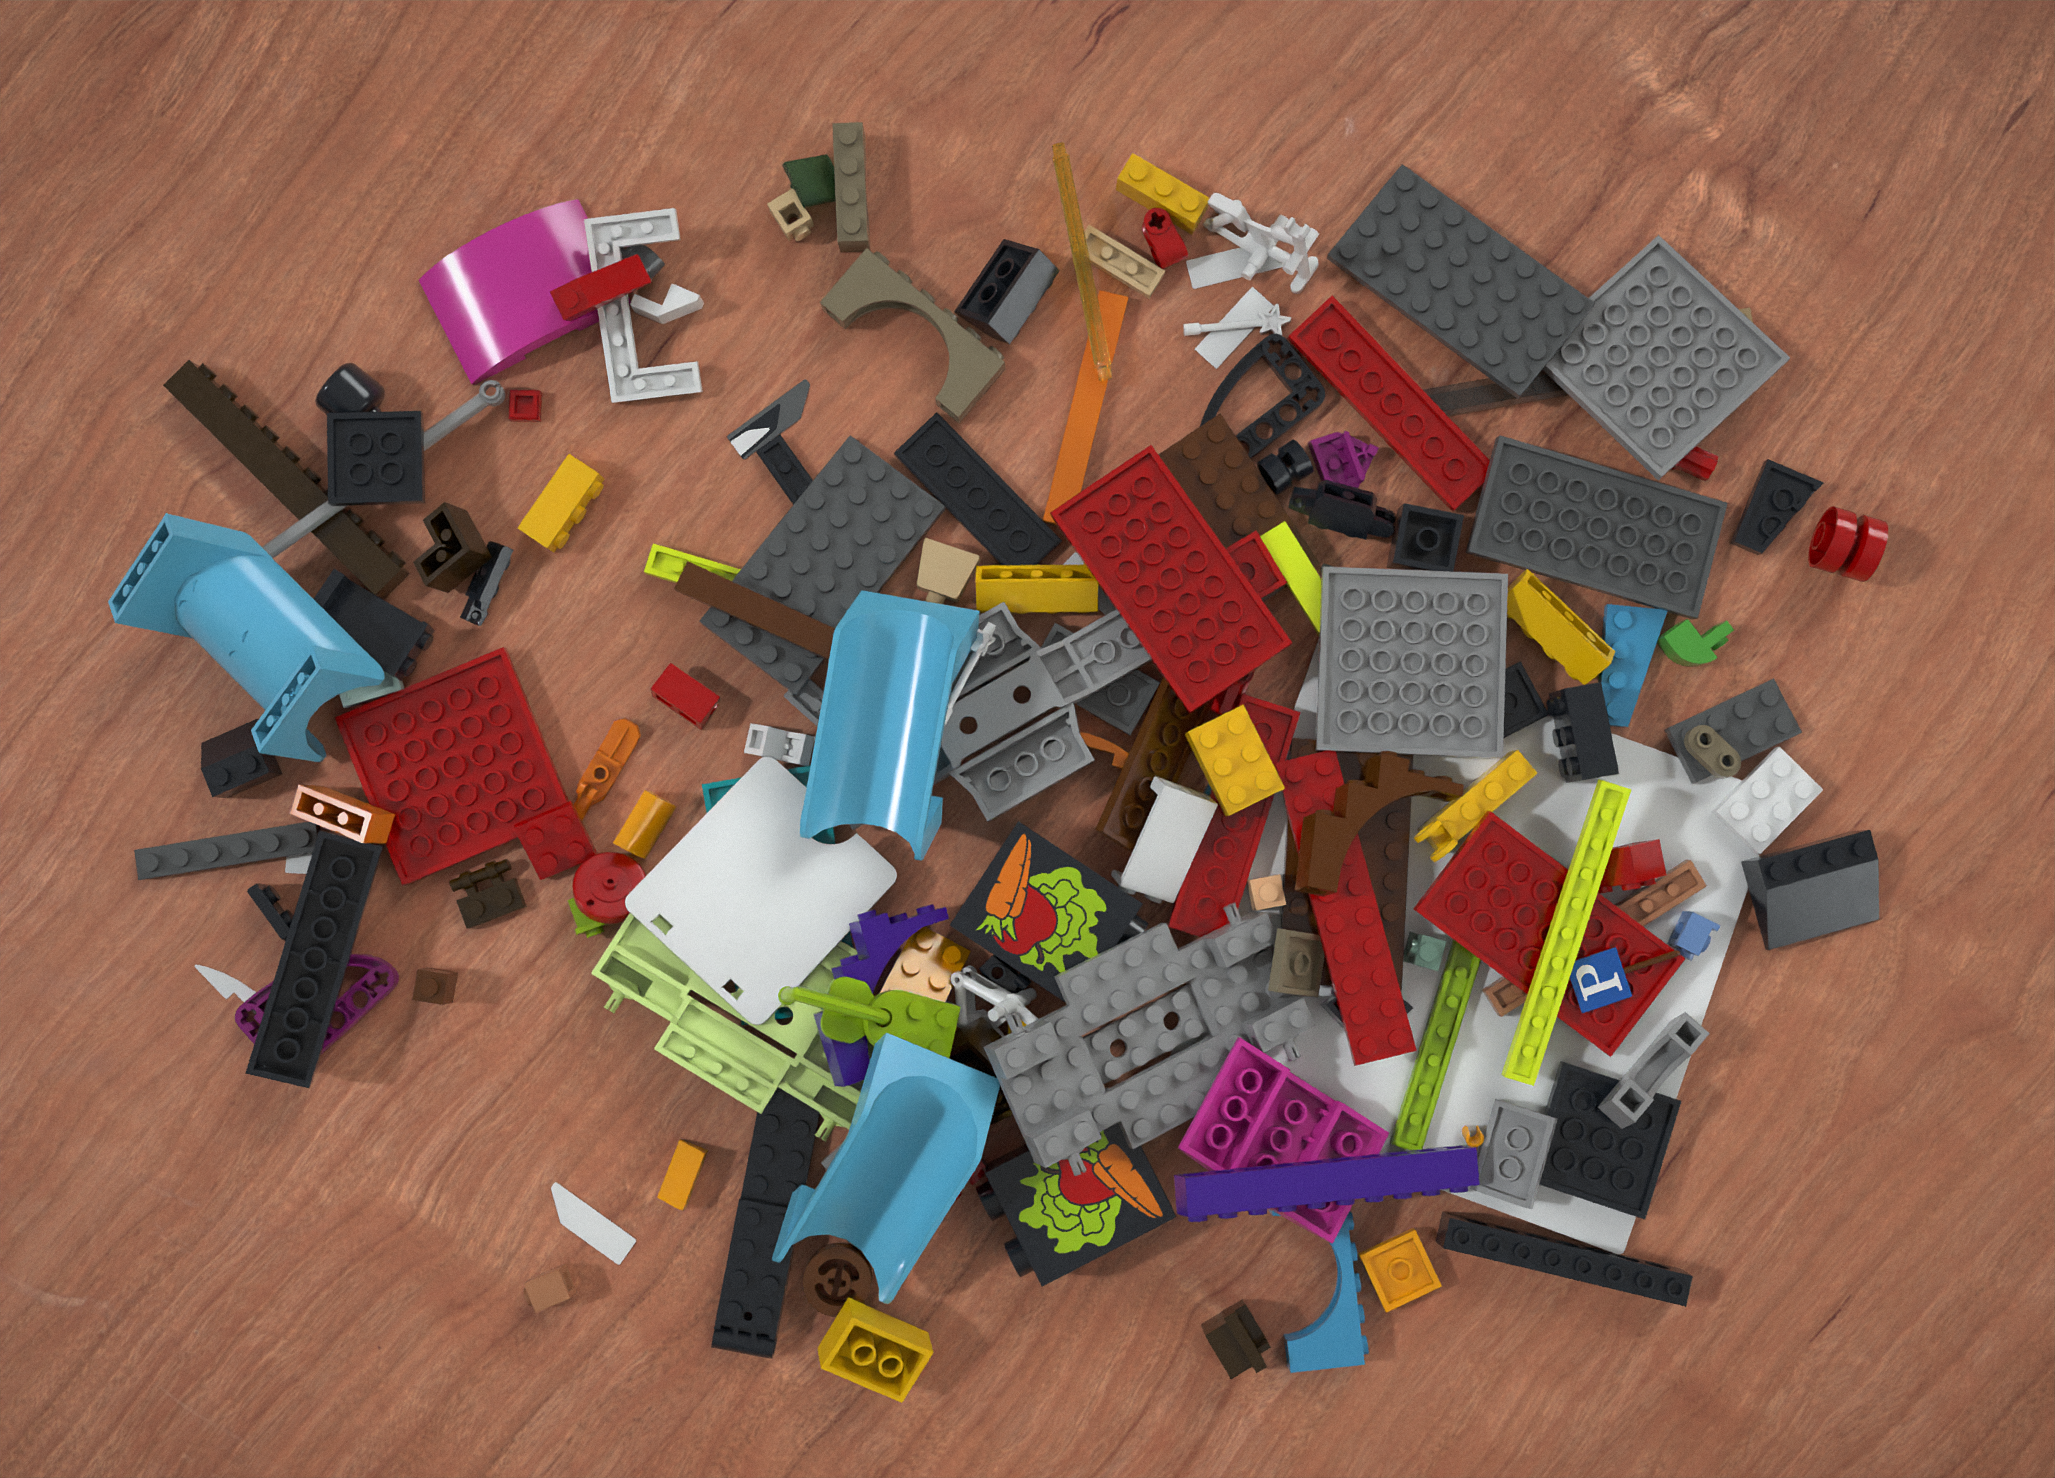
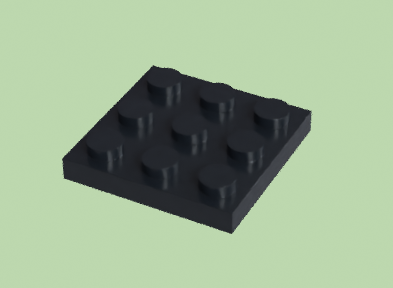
M421 411L327 413L328 504L330 506L425 504L423 413Z

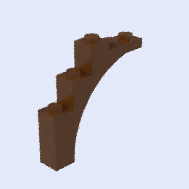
M1381 751L1380 754L1368 759L1365 782L1349 780L1347 784L1336 788L1333 811L1320 809L1303 818L1295 891L1322 897L1336 893L1340 870L1351 842L1369 818L1381 808L1395 800L1414 796H1424L1450 802L1463 797L1464 784L1452 782L1453 779L1451 777L1425 776V772L1422 770L1409 769L1410 760L1398 757L1399 754L1393 751Z

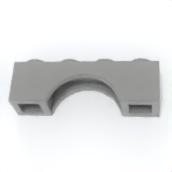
M1686 1012L1672 1019L1601 1102L1598 1108L1621 1129L1635 1123L1654 1101L1653 1097L1662 1083L1696 1051L1710 1033Z

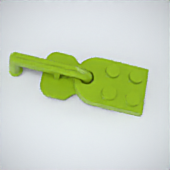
M839 977L833 980L827 994L799 986H785L778 993V999L784 1005H791L796 1001L822 1008L821 1030L829 1039L849 1044L856 1042L866 1035L869 1042L875 1046V1043L885 1033H889L947 1058L950 1057L961 1009L957 1005L903 990H889L874 997L866 982L850 977Z

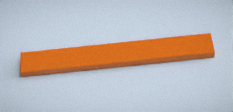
M1099 290L1043 517V522L1057 525L1050 512L1081 492L1128 302V297Z

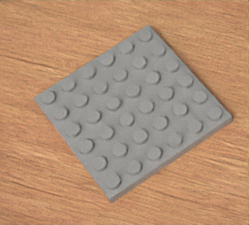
M1658 235L1589 297L1595 303L1594 307L1543 370L1659 481L1789 361L1790 357Z
M1323 566L1321 579L1316 751L1360 753L1393 751L1398 754L1503 758L1508 574Z

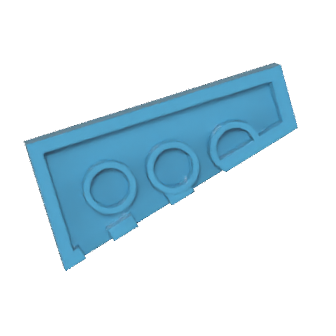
M1612 604L1604 606L1602 639L1615 650L1612 663L1599 674L1598 682L1602 684L1610 726L1624 728L1629 726L1667 614L1665 610Z

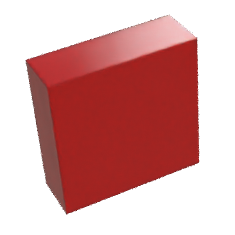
M510 390L509 420L511 422H541L542 392L540 390Z

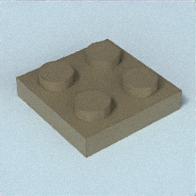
M1277 928L1268 991L1319 997L1325 957L1319 935Z

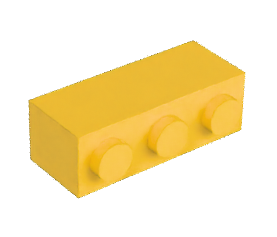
M1132 153L1117 178L1116 191L1149 210L1156 207L1166 210L1173 224L1191 235L1208 209L1209 197Z
M568 454L526 514L518 529L553 553L557 548L561 549L568 541L570 536L568 532L574 523L578 524L584 518L587 511L585 507L591 498L596 499L604 487L602 482L605 479L598 472L571 454Z

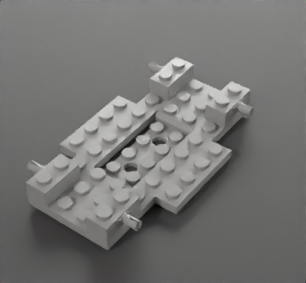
M1236 903L1228 904L1223 909L1228 917L1229 924L1179 949L1176 947L1167 924L1160 923L1054 976L1066 1006L1024 1027L1018 1012L1005 1016L1012 1033L984 1046V1049L1034 1163L1047 1168L1060 1160L1068 1159L1074 1176H1077L1087 1170L1079 1153L1088 1145L1102 1139L1099 1133L1102 1130L1118 1123L1128 1147L1135 1149L1195 1117L1238 1037L1262 1052H1266L1278 1045H1283L1289 1061H1294L1296 1058L1301 1057L1294 1039L1300 1033L1315 1026V1023L1304 997L1268 991L1274 954L1272 944L1275 943L1276 932L1267 912H1250L1241 917ZM1186 983V985L1180 987L1179 989H1177V990H1175V991H1173V992H1171V993H1169V994H1167V995H1165V996H1163V997H1161V998H1159V999H1157V1000H1155V1001H1153V1002H1151V1003H1149V1004H1147V1005H1145V1006H1143V1007H1141V1008H1139V1009L1133 1011L1132 1013H1130V1014H1128V1015H1126V1016H1124V1017H1122V1018H1120V1019H1118V1020H1116V1021H1114V1022H1112V1023H1110V1024H1108V1025H1106V1026H1104V1027H1102V1028H1100V1029H1098V1030H1096V1031H1094V1032H1092V1033L1086 1035L1085 1037H1082V1035L1086 1034L1087 1032H1089V1031H1091V1030H1093V1029H1095V1028H1097V1027H1099V1026H1101V1025H1103V1024H1105V1023H1107V1022H1109V1021H1111V1020H1113V1019H1115V1018H1117V1017H1119V1016H1121V1015H1123V1014H1125V1013H1127V1012H1129V1011H1131V1010L1137 1008L1138 1006H1140V1005H1142V1004H1144V1003H1146V1002H1148V1001H1150V1000H1152V999H1154V998H1156V997H1158V996H1160V995H1162V994H1164V993H1166V992H1168V991H1170V990H1172V989H1174V988H1176V987H1178V986H1180V985ZM1168 1012L1176 1013L1179 1019L1178 1025L1171 1030L1167 1029L1163 1022ZM1207 1031L1208 1035L1203 1037V1040L1111 1088H1104L1103 1084L1118 1079L1122 1074L1138 1066L1145 1065L1149 1060L1164 1052H1169L1174 1047ZM1116 1039H1121L1125 1043V1052L1120 1057H1114L1110 1052V1045Z

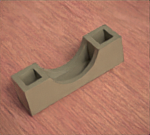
M863 122L832 123L837 242L840 252H861L866 248L870 250L866 195V141Z

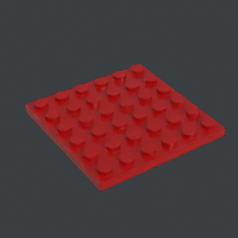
M505 647L334 717L369 804L395 814L385 844L402 886L416 882L518 839L514 830L516 823L569 802Z

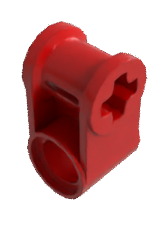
M1157 207L1150 209L1144 216L1142 233L1150 247L1156 265L1165 269L1188 258L1185 243L1178 234L1167 211ZM1152 220L1156 224L1162 223L1159 230L1156 226L1150 227Z

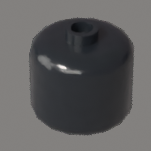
M345 363L323 384L317 393L315 403L326 415L327 413L381 412L378 407L384 399L385 391L381 384L356 364Z

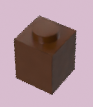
M434 968L418 969L412 1000L440 1005L453 1003L458 972Z

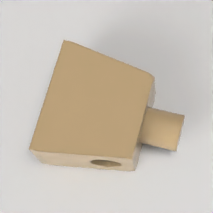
M925 538L917 588L928 593L926 602L944 604L945 599L958 603L976 571V566L980 563V556Z

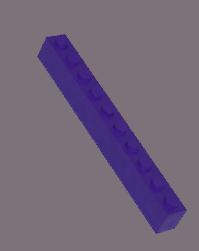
M1465 1145L1174 1175L1177 1214L1188 1217L1189 1222L1207 1221V1215L1218 1214V1218L1221 1219L1238 1217L1237 1212L1248 1211V1215L1267 1214V1209L1277 1208L1278 1212H1292L1297 1210L1296 1205L1307 1204L1309 1209L1325 1208L1326 1202L1336 1201V1205L1355 1204V1199L1364 1198L1365 1202L1384 1201L1383 1196L1393 1195L1394 1199L1412 1198L1413 1192H1421L1422 1196L1440 1195V1189H1449L1451 1193L1468 1192V1186L1480 1185L1477 1148Z

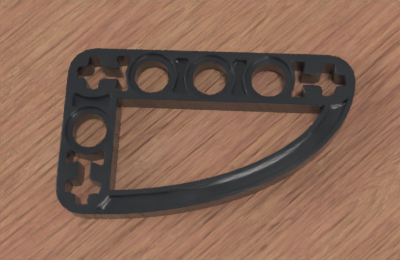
M1271 334L1265 337L1234 366L1214 393L1200 424L1202 426L1216 416L1233 387L1252 366L1263 358L1290 394L1236 435L1239 442H1243L1248 446V456L1250 459L1315 411L1323 403L1326 396L1323 385L1287 339L1280 334ZM1270 342L1273 345L1278 343L1281 345L1279 353L1283 358L1287 354L1290 356L1280 367L1276 364L1281 359L1275 352L1270 354L1268 352ZM1291 364L1297 365L1301 370V376L1296 380L1289 379L1284 371L1286 366ZM1306 389L1310 392L1316 390L1318 392L1316 396L1317 402L1310 399L1301 408L1298 402L1307 394ZM1281 407H1292L1296 412L1295 419L1284 421L1279 415ZM1260 424L1269 425L1272 429V436L1268 439L1259 438L1256 434V427Z

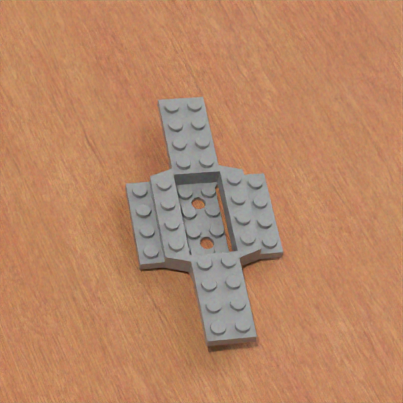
M1005 602L979 615V629L983 631L988 622L996 625L992 635L996 639L988 646L985 656H979L952 708L953 713L947 724L944 725L934 785L949 776H953L973 795L986 820L990 822L1095 762L1081 737L1075 704L1152 661L1117 610L1043 649L1018 627ZM972 650L952 683L951 693L973 653ZM1021 686L1027 687L1031 691L1030 700L1024 704L1017 703L1013 698L1015 689ZM1053 707L1061 708L960 766L962 759ZM966 717H973L977 721V729L972 734H964L960 730V723ZM865 824L849 825L851 826L852 830H856Z

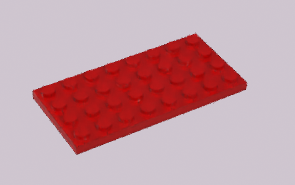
M1152 445L1050 512L1055 523L1189 714L1292 645V641Z
M1487 810L1413 910L1524 993L1528 994L1568 869L1494 813ZM1597 893L1576 960L1616 947L1622 967L1624 968L1672 952L1674 949L1600 893ZM1679 955L1626 973L1625 976L1632 997L1585 1013H1581L1569 978L1557 1017L1611 1057L1686 958Z

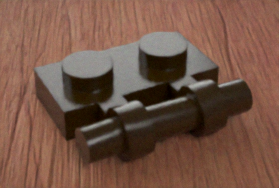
M508 859L499 862L493 860L486 863L484 868L473 872L467 870L460 873L458 878L449 881L453 892L464 888L468 895L456 900L467 929L527 907L517 879L513 878L505 882L502 873L511 870V864ZM490 878L493 887L479 892L476 883Z

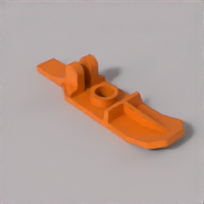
M626 718L613 722L605 739L577 784V799L574 807L581 821L584 820L591 806L605 799L641 737L638 725ZM603 768L606 775L603 779L599 780L596 777V772L598 769Z

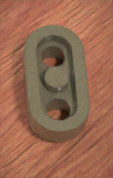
M1698 725L1686 733L1684 737L1686 750L1714 777L1725 779L1735 775L1740 770L1741 758L1738 752L1714 729L1707 725ZM1701 735L1707 738L1706 745L1700 742ZM1723 757H1727L1729 759V767L1723 764Z

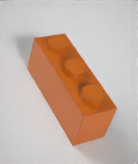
M298 785L290 812L294 816L361 843H386L395 816L393 813L320 785Z

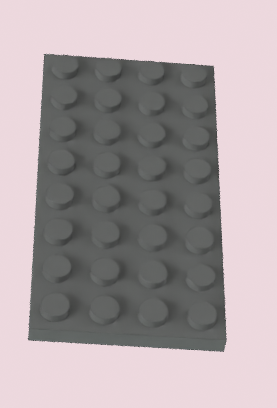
M1401 164L1327 255L1329 261L1517 399L1523 395L1595 305L1592 300L1403 164Z
M850 435L732 582L836 628L861 590L879 593L945 511V506ZM712 607L709 608L699 621L704 627L795 696L800 693L826 660Z
M1499 435L1495 439L1465 553L1522 570L1528 569L1532 573L1655 609L1665 610L1669 613L1694 620L1698 619L1728 503Z

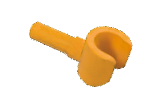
M1465 1125L1462 1128V1136L1468 1146L1477 1148L1484 1141L1481 1130L1476 1126V1134L1470 1137L1469 1129Z

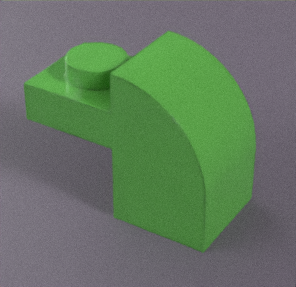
M1686 619L1678 622L1659 636L1657 644L1674 663L1693 667L1717 659L1713 651L1729 641L1726 636L1734 631V629L1726 620L1716 624L1700 635L1692 623Z

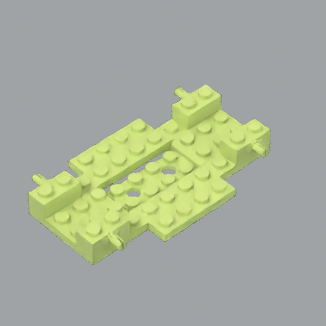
M629 913L591 973L607 983L614 991L604 1008L615 1014L623 999L626 998L639 1002L670 1021L669 1026L654 1050L760 1114L763 1113L779 1087L821 1114L824 1121L815 1136L820 1138L825 1128H827L821 1138L825 1142L835 1125L850 1129L864 1080L845 1087L834 1085L814 1018V1013L823 1011L821 1008L796 1001L791 1005L782 1004L779 1008L787 1007L793 1012V1019L789 1024H778L775 1020V1011L765 1023L753 1025ZM661 915L652 921L664 934H667L673 927ZM840 941L799 987L827 994L829 986L834 980L831 968L840 966V959L858 954L857 950ZM739 988L736 992L730 994L738 1000V997L744 991ZM693 990L797 1053L795 1059L689 996V993ZM867 1039L869 1059H871L874 1046Z

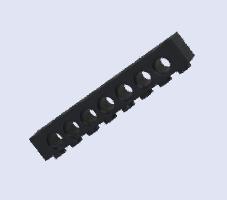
M1443 1211L1436 1237V1242L1444 1249L1687 1306L1693 1276L1680 1268L1615 1254Z

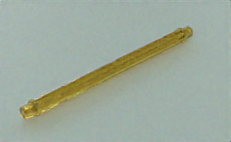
M1060 142L1052 145L1054 155L1052 161L1054 163L1081 296L1094 369L1098 372L1099 381H1105L1112 378L1110 369L1112 363L1108 352L1070 164V156L1066 152L1065 143Z

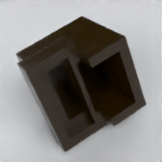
M1243 1299L1201 1324L1208 1342L1230 1379L1251 1367L1254 1368L1256 1373L1267 1367L1261 1353L1271 1348Z

